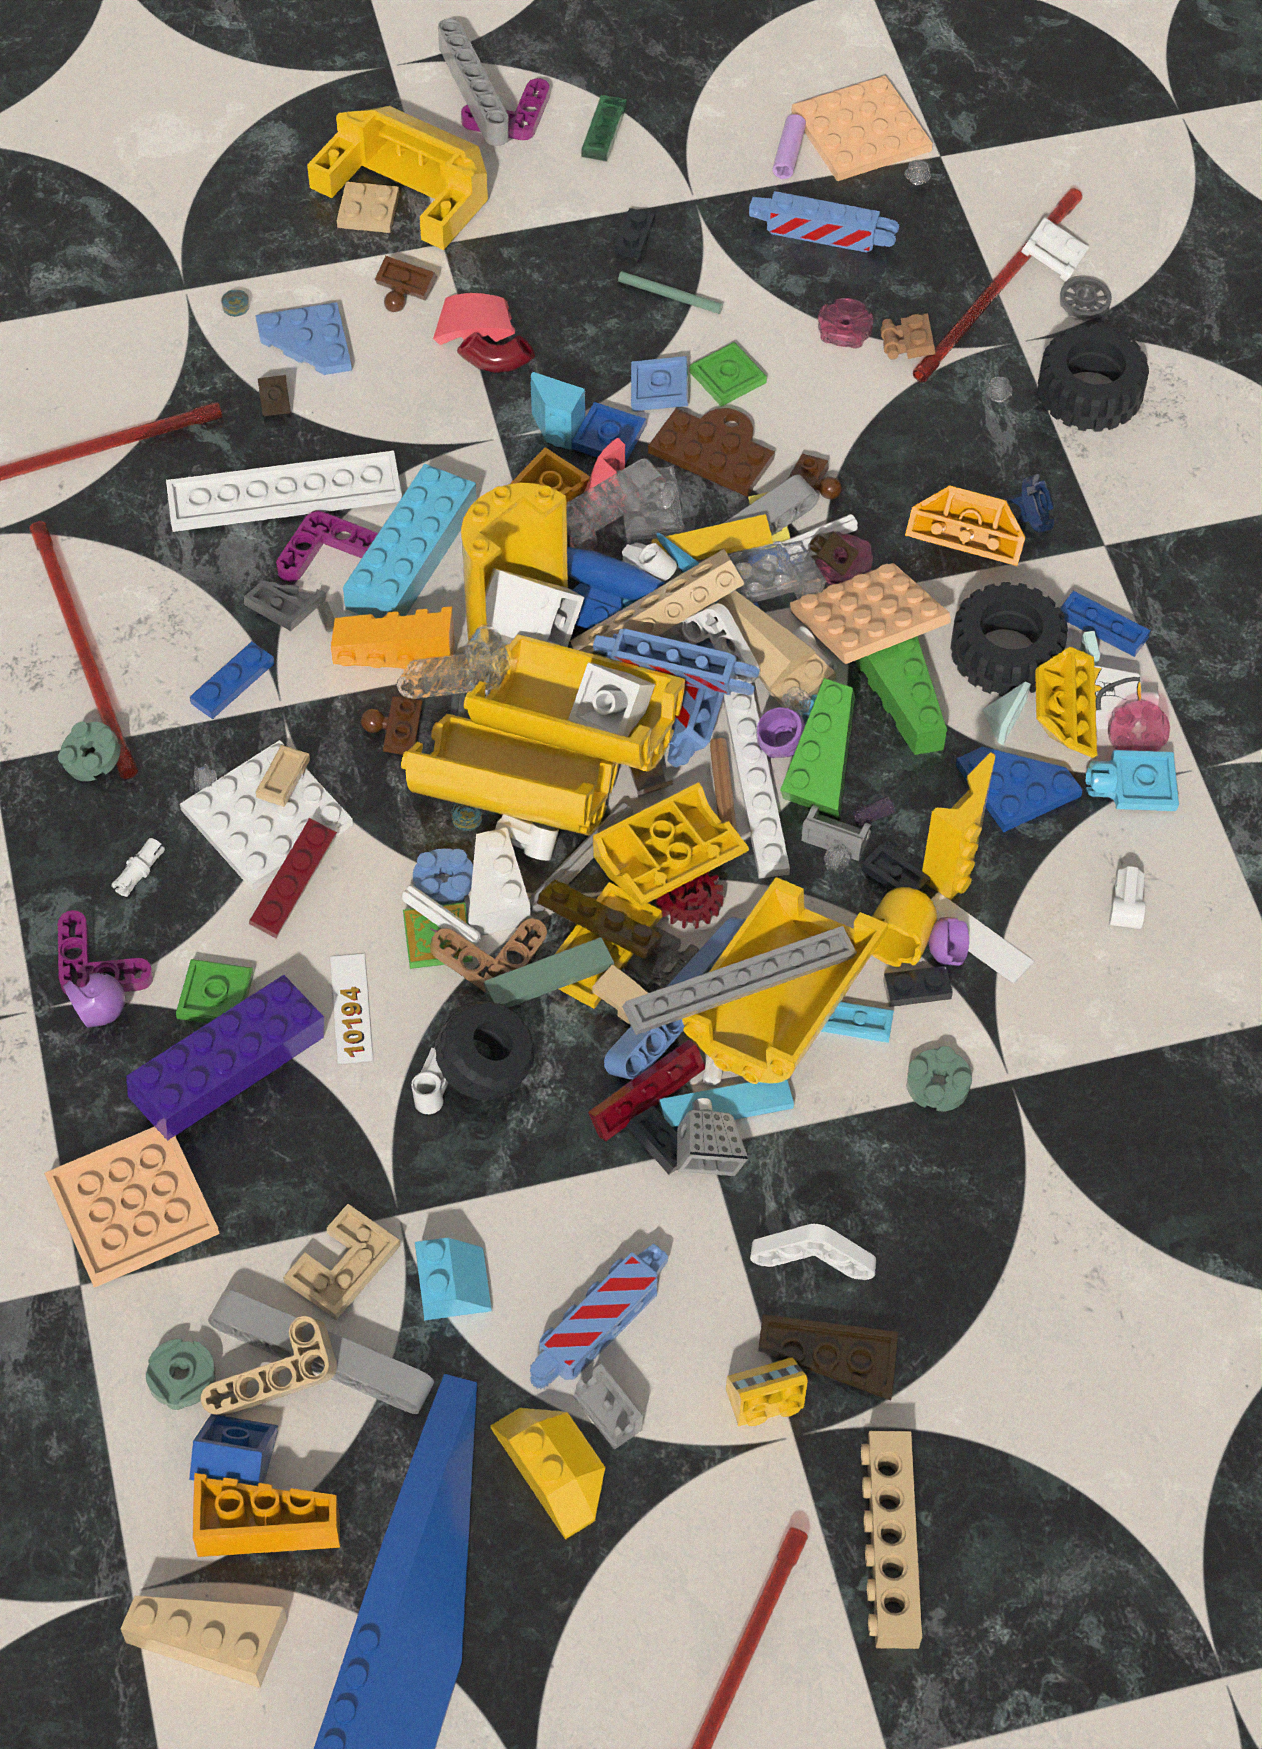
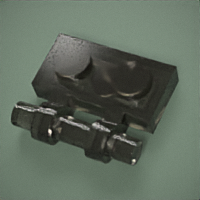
M654 925L652 930L662 935L660 945L646 959L633 954L621 971L648 992L654 983L659 985L657 989L659 990L668 986L696 955L699 948L690 944L685 951H678L681 947V939ZM669 962L674 964L670 972H663Z

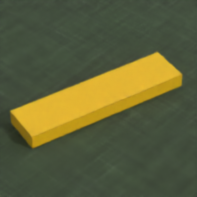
M766 514L666 536L668 540L696 561L710 558L723 549L728 554L773 544ZM652 539V543H656L668 554L658 539Z

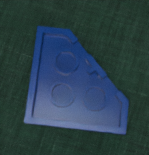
M986 747L978 748L956 759V767L967 781V776L990 752L996 755L986 809L1003 832L1071 802L1082 795V788L1066 767Z

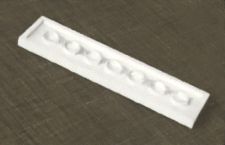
M394 451L166 480L173 532L305 515L315 511L327 512L396 503L402 498Z

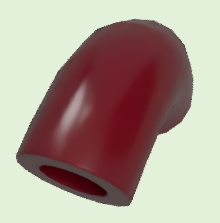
M474 332L457 349V353L474 367L493 373L514 371L529 363L535 357L533 348L521 336H516L506 344L495 345L488 343L477 332Z

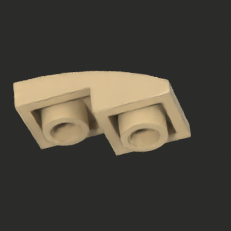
M611 965L592 986L593 993L618 1010V1017L628 1024L630 1022L622 1008L623 1004L628 1000L648 994L640 985L614 965Z

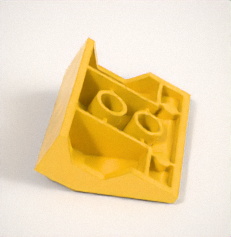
M991 752L967 776L970 789L951 809L935 808L932 811L922 872L930 877L928 886L949 900L958 892L960 894L964 893L972 881L970 875L975 865L974 858L978 849V841L982 830L996 757Z
M699 782L593 835V857L609 879L641 906L749 851V847L729 821L721 822L708 805L704 790Z

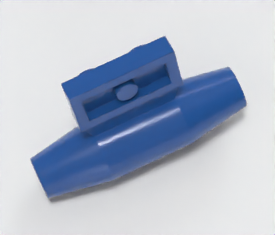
M567 547L568 576L580 583L572 591L584 597L575 624L579 628L589 630L623 609V599L637 601L665 584L663 581L630 563L596 551Z

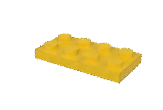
M610 882L596 899V901L621 912L632 920L650 927L652 930L662 918V910L649 903L641 906L625 891ZM577 924L555 954L595 940L601 936ZM602 937L614 961V966L623 971L635 954ZM606 971L559 988V990L595 1009L601 998L593 993L592 986Z

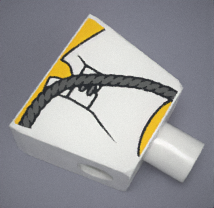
M1094 666L1096 730L1136 726L1139 723L1142 709H1158L1159 693L1142 691L1141 676L1139 674Z

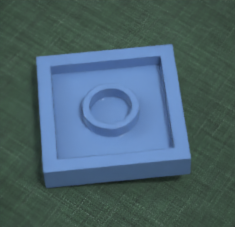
M687 356L632 361V411L688 406Z

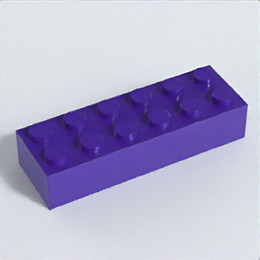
M282 975L126 1076L128 1098L168 1141L323 1039L324 1016L285 975Z

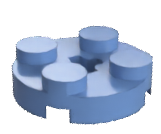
M444 848L424 852L417 858V864L413 869V885L440 905L462 903L464 897L471 891L473 864L461 849ZM444 873L452 876L448 877V882L445 883L436 877Z

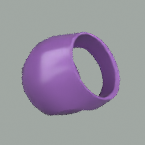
M782 707L774 708L764 713L756 729L757 743L763 752L771 758L794 756L805 728L802 716L794 710Z
M89 974L90 981L85 987H77L70 980L63 985L69 1000L87 1028L113 1022L124 1009L125 993L123 987L116 978L109 974Z

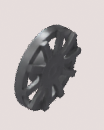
M1074 278L1065 283L1060 292L1061 307L1068 312L1069 316L1082 318L1083 321L1101 318L1111 305L1112 296L1110 290L1104 283L1093 278ZM1078 284H1084L1082 287H1076ZM1088 285H1092V286H1095V287H1097V288H1096V289H1093L1092 287H1089ZM1071 287L1075 294L1066 291ZM1102 291L1105 296L1097 297V293ZM1065 297L1071 298L1073 300L1066 301ZM1105 300L1107 301L1105 305L1100 304V303L1097 302V301H1105Z

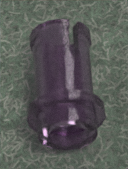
M885 796L868 805H858L857 809L853 811V817L859 827H863L865 823L872 825V822L888 815H893L894 806L890 798Z

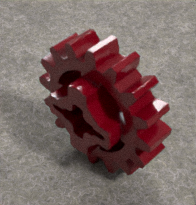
M709 872L656 898V905L661 907L662 917L670 915V924L673 925L679 920L682 922V928L684 929L688 923H693L695 929L699 928V921L702 920L704 923L710 924L711 915L718 917L719 909L723 907V885H718L719 877L717 875L709 877ZM669 894L672 895V900L676 902L675 904L671 901Z

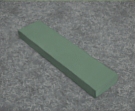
M602 937L488 979L484 981V987L491 1002L500 1003L509 1008L607 971L611 965H614V961Z

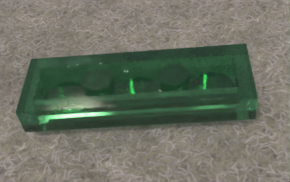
M601 95L581 149V157L607 162L627 107V99Z

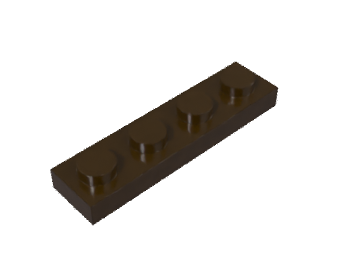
M554 879L539 893L537 904L643 959H646L660 945L662 935L632 920L619 911L603 905L594 898L576 891L565 883Z

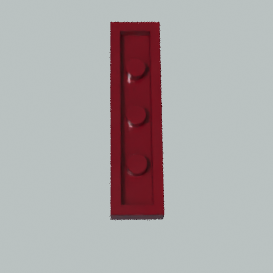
M311 818L308 819L250 918L249 924L277 939L334 841L337 832Z
M687 1040L591 1109L588 1114L598 1136L607 1141L624 1129L632 1118L657 1105L660 1099L668 1097L705 1070V1065L696 1043Z

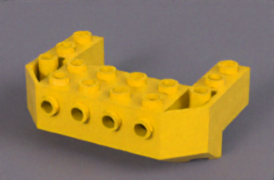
M391 106L338 113L336 116L338 132L307 164L310 188L330 198L335 196L361 166L434 198L435 200L420 215L421 240L442 250L451 243L488 201L487 172L479 146Z

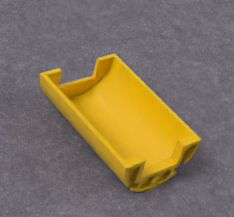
M514 483L495 487L479 497L470 506L462 522L461 540L468 650L473 664L485 677L503 663V650L490 641L497 633L487 630L485 591L493 568L568 588L566 496L546 485Z
M517 634L512 642L504 647L502 661L505 662V675L497 685L494 684L492 686L490 694L485 698V682L479 681L475 688L466 694L464 700V709L468 710L470 719L475 724L643 771H650L660 762L674 733L672 725L675 722V715L679 716L685 679ZM588 663L626 672L655 684L646 713L627 737L568 720Z
M446 714L439 722L434 724L431 737L432 740H435L434 751L430 755L422 753L423 743L417 742L408 751H405L402 757L401 768L406 770V781L411 792L588 836L596 831L607 808L605 805L609 793H612L619 765L615 762L481 726L472 722L471 719Z
M776 877L709 972L841 926L844 927L857 954L853 959L683 1018L685 1034L693 1039L713 1059L714 1064L723 1071H731L742 1076L752 1084H758V1082L780 1083L787 1080L793 1074L886 935L888 923L860 912L854 920V929L805 909L804 888Z

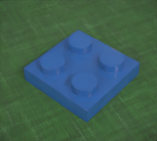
M594 402L572 440V449L598 458L612 441L619 438L625 444L626 463L646 427V419Z

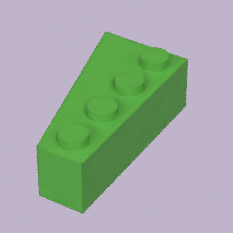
M913 637L856 660L857 667L861 672H864L873 692L876 691L883 701L882 706L887 714L890 713L894 718L897 729L913 754L917 755L944 750L947 728L918 637Z
M826 678L823 679L780 789L783 799L810 809L813 804L819 806V812L839 819L841 817L845 771L855 702L852 687Z

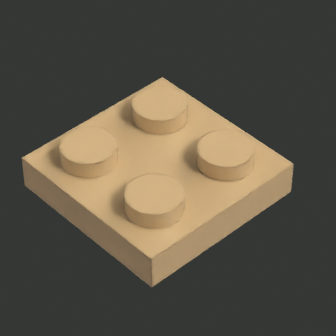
M346 182L337 217V228L391 233L399 198V187Z

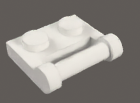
M1044 217L1021 252L1027 257L1030 254L1061 275L1059 278L1066 282L1089 247Z

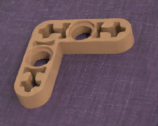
M530 918L523 921L494 959L455 931L443 928L434 934L430 943V951L435 958L486 992L484 981L528 965L542 946L547 935V929L540 920ZM533 929L537 934L529 941L526 947L522 942L527 933ZM446 939L451 942L450 946L445 949L439 947L441 942H444ZM460 947L463 950L460 952L458 959L456 960L453 957ZM509 951L519 952L522 955L523 962L520 964L510 963L507 960L506 953ZM466 956L476 957L480 967L474 970L466 968L463 964V958ZM485 966L489 967L483 978L479 976L482 974Z

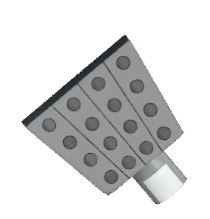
M708 1098L695 1100L692 1103L693 1110L686 1114L677 1129L678 1172L735 1176L748 1160L734 1117L730 1113L713 1112L712 1102Z

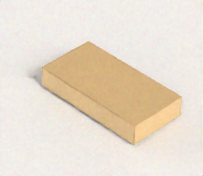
M281 745L256 790V798L285 807L310 761L309 753Z

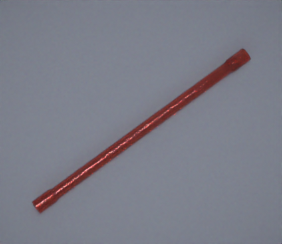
M1071 188L1046 219L1058 226L1080 203L1083 198L1082 193L1076 188ZM1026 243L935 347V354L925 356L913 370V376L917 381L924 383L939 367L940 362L1031 258L1030 254L1027 257L1021 252Z
M217 401L194 408L185 413L0 466V481L191 425H200L223 418L222 411Z
M35 522L30 526V532L35 546L40 552L102 723L110 727L116 734L117 741L120 744V756L116 763L119 774L123 779L132 778L138 773V769L131 750L127 747L54 551L49 530L45 522Z
M793 1527L789 1528L777 1554L776 1563L691 1749H712L793 1567L797 1564L808 1540V1535L802 1530Z

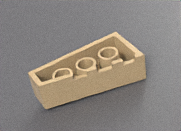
M135 1595L122 1624L121 1632L128 1644L260 1688L287 1619L284 1607Z

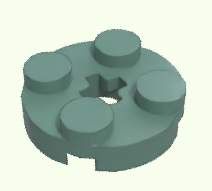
M78 722L72 727L71 733L65 738L58 754V760L73 778L79 781L96 780L94 776L102 772L107 774L114 768L120 757L121 747L117 741L116 734L107 725L100 722H90L87 724L85 722ZM94 747L96 749L94 753H89L85 757V753L89 748Z
M942 1046L938 1049H929L918 1054L910 1062L906 1086L910 1096L918 1105L924 1108L927 1105L937 1108L936 1111L944 1112L959 1107L966 1100L972 1084V1073L966 1061L956 1054L952 1048ZM934 1075H942L945 1077V1084L933 1083L931 1080L934 1078Z
M182 1339L169 1340L157 1347L148 1360L149 1365L146 1372L148 1388L157 1401L173 1410H180L200 1402L201 1394L205 1387L216 1382L215 1365L212 1355L204 1345L196 1341L192 1343L189 1341L182 1342ZM180 1367L182 1370L189 1368L190 1371H188L187 1377L181 1380L173 1378L175 1376L174 1369Z

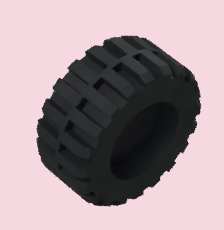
M1092 324L1091 327H1085V325L1077 326L1073 331L1068 329L1062 332L1060 336L1054 337L1043 353L1038 379V395L1042 399L1041 403L1047 411L1050 410L1052 417L1056 420H1063V424L1070 428L1073 425L1078 427V430L1086 431V429H1093L1094 432H1101L1103 428H1108V430L1117 428L1119 423L1123 425L1131 420L1132 416L1137 414L1143 402L1149 375L1147 357L1135 340L1131 342L1127 334L1123 332L1121 334L1117 333L1115 328L1108 327L1105 329L1100 328V325ZM1094 372L1109 378L1112 382L1107 384H1090L1078 379L1074 374Z
M1001 582L999 586H995L994 583L986 585L983 591L977 589L970 594V598L963 600L955 615L950 646L953 663L957 665V670L961 676H967L968 682L974 687L979 685L982 687L983 692L989 694L997 692L999 696H1004L1022 683L1027 682L1031 684L1029 691L1034 693L1036 692L1035 669L1065 650L1068 627L1062 610L1059 607L1055 608L1056 602L1049 596L1044 597L1041 590L1035 587L1033 590L1029 589L1027 584L1011 585L1010 582ZM995 630H1013L1026 636L1033 644L1022 649H1006L993 644L985 635Z

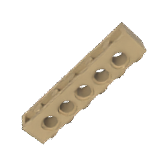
M723 549L570 640L575 650L606 658L607 656L595 653L593 644L596 635L613 638L614 634H618L620 629L625 628L658 636L745 583Z
M869 1431L867 1444H861V1464L868 1465V1477H863L862 1494L863 1498H869L870 1511L864 1510V1532H871V1545L865 1546L866 1566H872L873 1579H867V1601H874V1614L868 1615L869 1636H875L876 1648L919 1649L922 1639L911 1431ZM888 1466L895 1471V1474L886 1476L878 1469ZM886 1499L892 1500L896 1503L897 1507L891 1510L885 1509L881 1506L880 1502ZM886 1533L894 1534L899 1539V1541L897 1543L890 1544L885 1542L881 1536ZM892 1567L897 1569L901 1576L889 1578L884 1574L883 1570ZM888 1602H896L903 1610L899 1613H891L884 1605Z

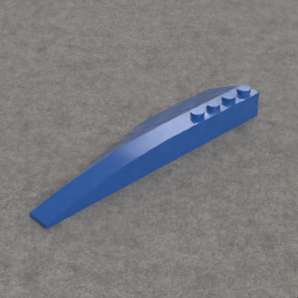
M447 1374L443 1375L385 1533L314 1749H436L462 1665L477 1382Z

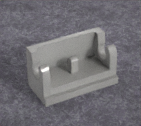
M813 804L803 823L801 841L859 861L871 836V824L865 823L862 829L820 815V812H818L819 806Z
M600 1364L593 1369L591 1379L587 1382H584L583 1379L578 1381L574 1399L615 1450L642 1431L643 1415L605 1367Z

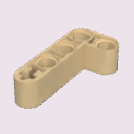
M308 1316L296 1318L289 1328V1338L294 1351L293 1356L211 1383L205 1387L201 1394L203 1408L211 1414L231 1415L331 1380L336 1374L337 1362L325 1324L318 1319ZM307 1324H312L315 1328L314 1337L310 1341L305 1342L302 1338V1330ZM321 1357L325 1367L322 1373L316 1376L311 1370V1365L315 1358ZM289 1368L292 1373V1379L288 1385L283 1387L279 1382V1375L283 1369ZM256 1379L259 1383V1391L256 1396L251 1398L247 1393V1385L251 1380ZM220 1393L235 1394L236 1398L229 1397L223 1399L221 1405H216L215 1401L220 1398Z

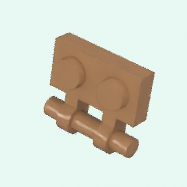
M928 313L901 318L902 325L895 326L891 319H885L882 322L880 332L884 340L883 349L889 359L894 360L899 354L907 353L908 359L935 354Z

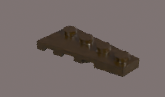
M762 1315L758 1351L781 1360L793 1357L802 1368L890 1401L892 1399L898 1332Z

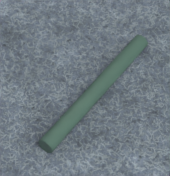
M623 271L620 272L618 282L720 314L723 308L722 303Z

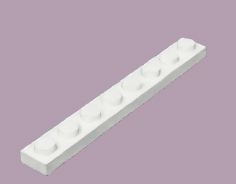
M731 692V695L724 694L723 703L758 877L760 879L789 875L790 866L767 755L760 748L756 739L759 717L754 693L753 695Z

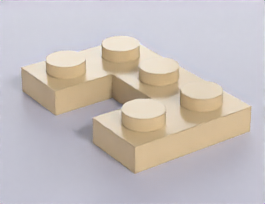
M349 1204L343 1208L327 1227V1234L349 1248V1251L336 1266L329 1270L307 1253H304L283 1277L285 1284L336 1320L401 1246L398 1238Z

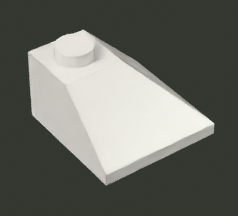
M588 663L568 720L627 737L646 713L655 684L626 672Z

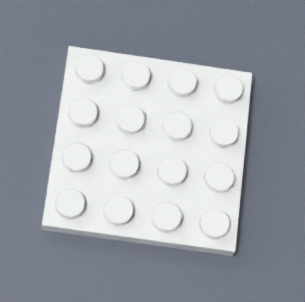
M280 740L180 803L181 811L252 891L276 876L309 818L337 832L336 836L353 826V820L306 768L285 807L256 798V790L280 746L284 745Z

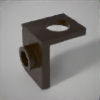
M286 375L257 378L262 415L272 416L290 413Z
M832 531L817 534L810 541L808 550L803 558L807 561L822 559L843 576L859 552ZM837 547H842L847 552V560L843 564H838L833 559V552Z
M660 762L650 771L629 767L638 797L673 785L672 780L666 782Z

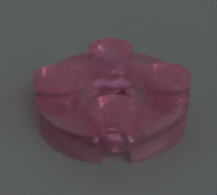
M850 298L836 299L835 304H831L828 307L825 304L818 315V330L821 340L824 343H831L836 346L851 347L853 349L860 348L872 333V313L870 312L869 314L865 310L866 306L862 302ZM844 320L849 321V325H844L841 323H843Z
M835 531L836 534L859 552L846 574L841 576L822 559H814L815 569L817 568L820 572L819 576L831 585L839 584L852 579L856 575L870 572L873 562L871 544L869 542ZM837 547L833 552V559L836 563L843 564L839 562V558H847V552L844 548Z
M1145 699L1129 700L1115 707L1108 723V738L1115 750L1157 752L1163 745L1165 746L1170 735V723L1166 714L1159 706ZM1137 722H1140L1142 726H1146V731L1141 732V737L1136 738L1135 733H1132L1131 730Z

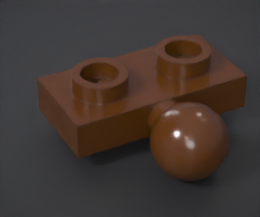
M385 255L375 281L378 285L394 290L386 294L384 306L390 312H399L404 309L406 304L404 294L426 301L437 276L433 271Z
M803 453L788 477L789 479L794 475H801L815 491L818 490L826 499H835L842 490L841 483L837 478L832 476L824 478L829 469L828 460Z
M392 696L389 717H384L377 709H369L362 714L361 725L364 730L370 733L386 729L383 752L403 755L405 751H408L415 744L422 700Z

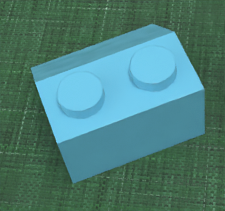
M532 372V415L545 441L554 446L572 450V440L585 419V389Z
M449 1237L415 1242L424 1321L492 1311L483 1247Z

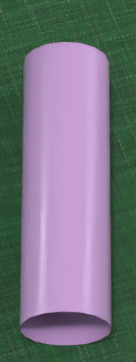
M789 115L785 120L772 170L774 175L780 179H788L794 172L806 126L805 119L800 115Z

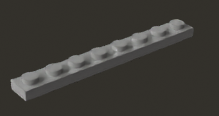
M841 926L626 1001L622 1008L635 1034L638 1035L853 959L857 952L844 927Z

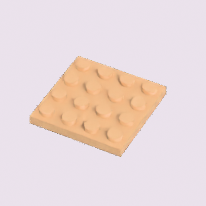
M886 75L792 104L791 113L800 115L805 119V134L837 181L932 151L933 143Z
M894 563L884 564L876 570L856 575L850 580L830 585L824 590L804 595L800 599L790 602L791 613L844 664L951 623L950 612Z
M155 1127L44 1173L94 1288L219 1234L216 1222L176 1136L167 1141Z

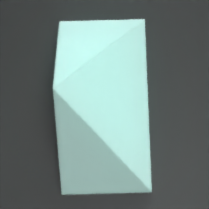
M1022 683L983 709L997 742L1002 745L1005 744L1027 702L1030 683Z

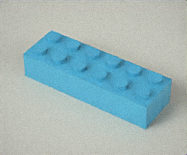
M424 464L343 586L345 609L359 615L372 614L375 618H383L388 612H399L400 616H406L461 531L466 512L477 500L476 483Z

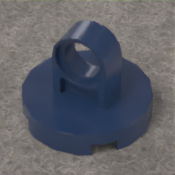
M1035 474L1023 479L1022 493L1012 495L1006 500L1008 504L1015 503L1021 508V515L1015 517L1018 523L1029 521L1032 528L1036 532L1041 533L1053 529L1054 518L1049 519V510L1054 509L1046 482L1044 480L1038 481L1040 475Z

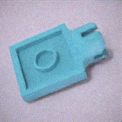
M1113 750L1110 761H1091L1089 768H1087L1086 784L1091 785V787H1086L1088 795L1092 797H1109L1114 800L1116 809L1176 811L1179 806L1174 752Z

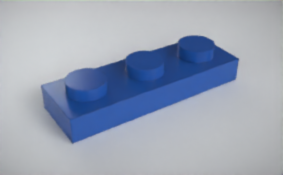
M1075 591L1070 594L1060 607L1066 622L1085 632L1095 631L1097 638L1133 657L1136 656L1150 635L1151 630Z
M251 641L190 696L191 704L211 719H214L274 665L273 656Z

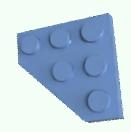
M337 302L255 315L262 344L268 347L273 345L283 350L284 355L300 363L305 361L315 366V371L323 375L352 371Z

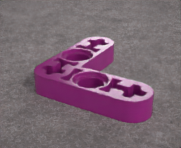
M541 78L530 80L526 84L516 111L506 110L508 114L509 138L528 140L535 135L550 97V85L546 80ZM468 105L464 106L461 109V123L463 127L481 132ZM526 107L537 108V110L532 112L525 111L524 109Z
M321 511L311 512L302 521L276 562L278 576L287 582L299 580L323 544L362 558L378 533ZM345 531L351 534L347 539L336 538V535L340 532ZM303 542H307L312 545L307 550H299L296 548L298 544Z
M75 910L67 911L60 916L58 920L59 981L65 994L63 985L69 980L72 981L71 969H76L79 979H77V984H74L77 987H85L89 983V974L103 972L114 973V978L120 982L124 992L144 990L152 984L154 976L151 965L143 958L89 963V930L85 916ZM75 922L77 923L75 927L76 937H71L69 928L71 923ZM71 948L82 950V954L78 958L69 959L65 956L66 952ZM142 970L141 978L134 977L136 971ZM120 971H124L125 980L121 979Z

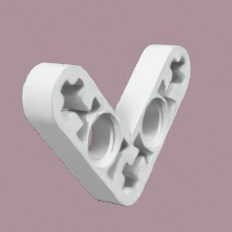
M717 603L704 608L662 633L663 638L693 645L710 638L716 650L730 653L736 657L739 656L738 662L751 664L759 668L732 615L722 604ZM692 621L699 625L701 634L695 632L692 627ZM683 632L684 637L677 639L675 635ZM726 639L733 642L735 652L728 648ZM760 672L756 678L737 674L735 680L751 684L759 678Z
M808 1224L758 1238L752 1242L750 1259L753 1263L760 1266H777L816 1256L851 1278L867 1280L875 1276L876 1257L825 1225Z

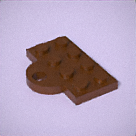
M675 408L648 445L649 454L746 497L751 493L775 458V451L752 442L753 425L750 419L742 412L730 408H719L709 411L701 419ZM729 421H734L738 423V425L735 427L727 426L725 423Z

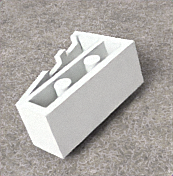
M507 827L476 834L468 919L469 925L477 930L480 935L519 927L523 921L530 919V902Z

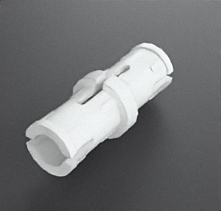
M149 838L134 858H129L126 862L127 867L112 883V887L116 888L115 891L128 897L142 877L146 878L148 876L150 867L165 851L160 842Z

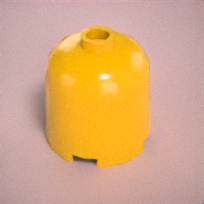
M899 887L889 891L872 915L873 918L888 923L887 933L872 955L883 963L894 967H900L902 963L916 965L923 955L929 942L932 928L937 921V910L933 901L926 894L910 887Z

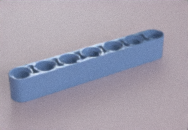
M732 917L726 920L668 986L708 973L746 919ZM682 1019L638 1035L635 1034L632 1026H630L607 1052L604 1060L606 1071L610 1075L632 1080L650 1068L682 1033L684 1029Z

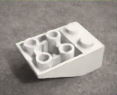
M493 568L485 591L487 630L511 638H515L519 634L568 647L584 597L563 586Z

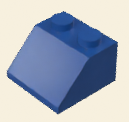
M211 1414L193 1440L189 1480H194V1473L207 1475V1478L222 1481L223 1478L237 1479L238 1483L258 1486L259 1483H263L267 1476L278 1433V1425Z

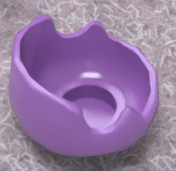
M943 917L935 922L928 944L930 953L937 962L957 966L964 963L969 949V932L966 922L959 921L955 917Z

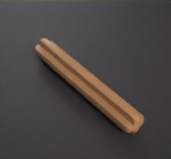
M722 737L718 739L713 738L710 741V752L718 818L721 822L729 821L737 831L727 743Z

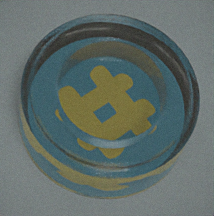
M242 290L227 291L221 298L222 309L229 316H241L249 310L248 295Z
M328 602L317 605V611L325 631L328 633L333 631L335 618Z
M456 803L451 811L453 825L461 831L475 830L482 822V809Z

